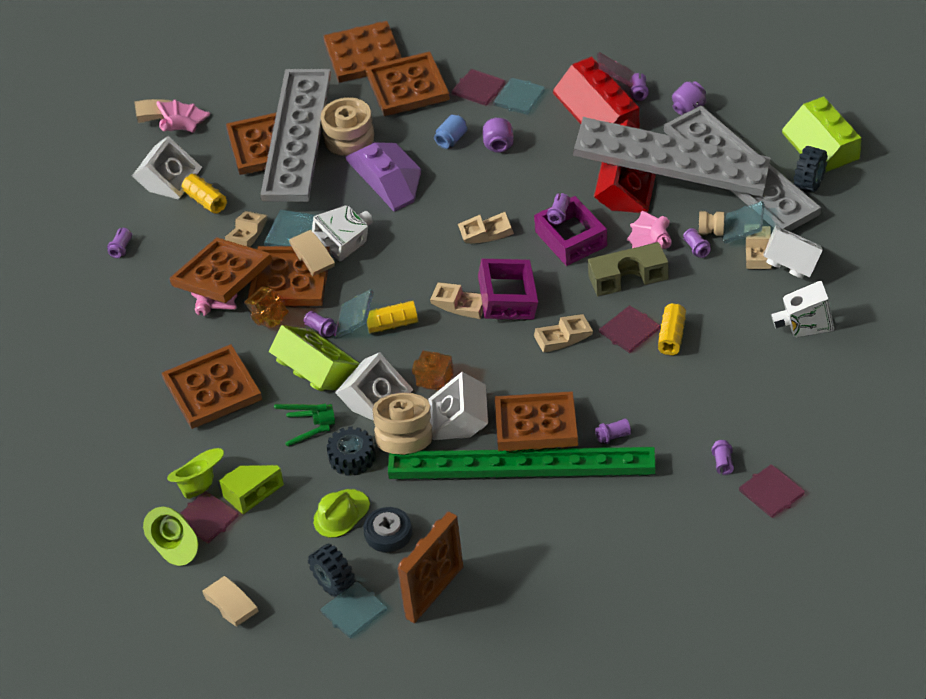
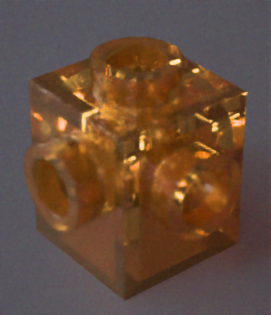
M263 286L244 302L251 311V319L258 326L275 327L289 313L284 306L286 302L279 293H275L273 289Z
M423 350L419 359L414 361L412 367V374L416 378V386L440 390L449 383L454 374L452 356Z

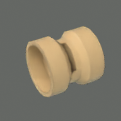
M700 211L699 235H707L714 232L716 236H724V212H716L712 215L707 211Z

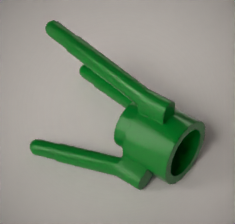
M332 404L274 405L275 409L309 410L288 412L286 416H312L314 425L319 424L318 428L285 443L286 446L298 443L320 432L330 431L329 425H335Z

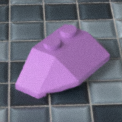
M375 142L346 156V161L394 212L415 201L421 169L396 143Z

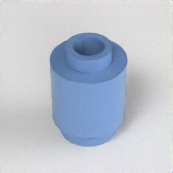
M450 115L436 130L434 135L436 143L445 149L454 146L467 132L466 121L461 116Z

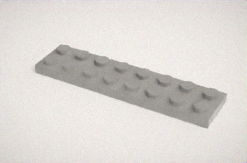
M285 69L260 194L262 201L309 202L322 130L320 117L322 110L326 106L331 79L330 69Z
M702 106L664 124V132L670 136L758 154ZM770 164L762 197L731 190L773 228L776 225L787 231H792L821 215V207Z
M586 117L582 119L573 151V156L761 197L763 196L771 158Z

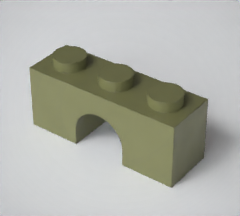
M657 242L588 259V274L598 297L621 291V277L627 274L638 275L643 280L644 285L668 280V261L660 243Z

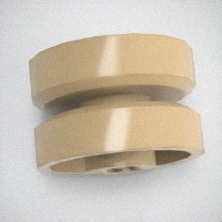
M341 98L327 104L322 110L320 119L324 143L332 153L350 155L373 143L374 129L371 110L364 101L356 98Z
M397 393L383 397L374 404L372 411L375 424V442L381 450L392 454H409L420 451L431 443L433 438L430 422L431 407L426 398L413 393Z

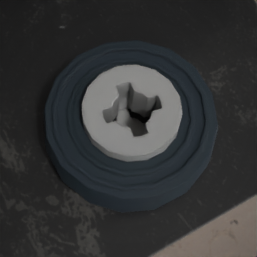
M379 508L366 518L363 526L365 540L371 548L380 552H395L403 548L412 536L411 520L399 508Z

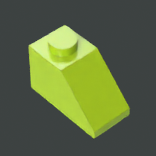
M278 465L239 466L219 480L223 497L242 514H245L284 485L281 468Z

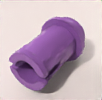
M639 73L632 76L630 94L637 101L644 100L649 94L646 86V76L642 73L641 79H639Z
M558 193L555 196L552 207L547 211L548 220L551 223L560 224L565 220V212L570 203L568 195L561 193L560 196Z
M119 228L115 238L107 246L108 254L114 258H120L121 255L124 256L126 253L125 248L132 238V232L127 228Z
M695 228L688 229L684 233L683 239L692 248V253L696 257L703 258L710 253V243L704 240Z
M309 311L304 317V325L319 331V334L323 337L332 336L336 330V324L333 319L324 318L314 311Z
M626 418L605 425L601 423L595 429L598 441L605 444L610 443L612 439L631 434L630 424Z
M718 440L711 449L716 459V470L720 474L722 467V475H728L734 470L731 458L733 448L728 441Z

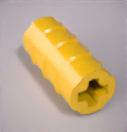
M190 174L183 180V191L190 198L195 199L197 203L204 206L205 209L214 214L224 210L227 204L226 196L219 192L218 189L212 187V184L207 183L205 179L200 178L196 174Z
M414 301L400 302V304L388 305L387 307L364 312L369 334L418 322Z
M671 303L664 309L659 333L658 350L665 355H675L680 351L686 319V309L680 304Z

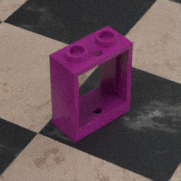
M576 196L570 198L564 221L576 217L587 231L566 241L553 228L558 224H553L548 220V209L534 215L536 234L566 266L607 247V229Z
M481 258L478 280L485 319L534 320L538 299L530 260ZM491 279L523 280L526 295L494 294Z

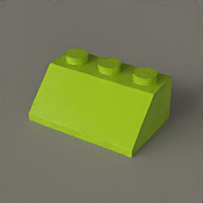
M824 96L803 104L782 129V134L800 154L805 146L826 150L828 155L826 172L860 159L861 137Z
M281 325L269 350L271 354L277 357L276 361L278 363L291 367L296 376L309 380L311 387L322 392L325 389L337 390L360 364L314 330Z

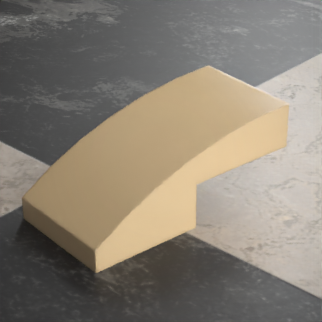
M171 100L136 101L135 107L138 123L165 119L156 103L157 101L171 102Z
M245 211L236 219L235 229L225 236V240L251 247L264 228L267 215Z
M506 212L484 221L478 215L458 224L465 243L489 242L514 234Z
M746 226V269H771V265L766 263L768 258L763 255L771 237L770 226Z
M311 230L289 239V243L299 260L304 261L312 276L334 267L335 262Z
M437 283L430 299L431 304L461 316L481 318L483 314L481 294L463 292L461 285Z
M581 314L560 317L559 325L535 328L534 337L544 353L580 342L591 336L593 330L585 316Z
M225 576L202 591L206 600L219 608L223 618L236 627L259 612L249 597Z

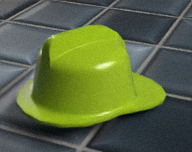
M214 448L199 454L181 468L171 472L167 480L176 482L186 499H191L204 493L212 485L214 477L213 466L222 459L224 450Z
M345 489L327 494L321 499L318 504V510L314 515L313 524L316 531L328 538H337L345 535L366 515L370 506L369 499L363 492L355 489Z
M164 506L156 507L148 512L144 519L143 529L149 542L170 564L180 566L191 562L197 554L199 545L197 536L186 518L172 508Z

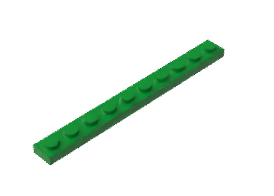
M655 447L389 453L388 477L389 479L655 474Z

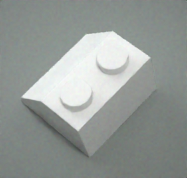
M167 136L152 148L132 177L149 192L179 199L184 193L182 188L183 180L190 174L197 175L202 167Z
M775 225L763 255L768 258L766 263L780 268L781 265L790 268V274L803 279L804 275L811 276L823 250L821 245Z
M379 352L365 358L335 393L353 412L373 420L372 409L378 400L391 394L411 393L413 388Z
M461 372L428 399L431 407L430 422L433 440L472 437L488 424L486 384L464 372Z

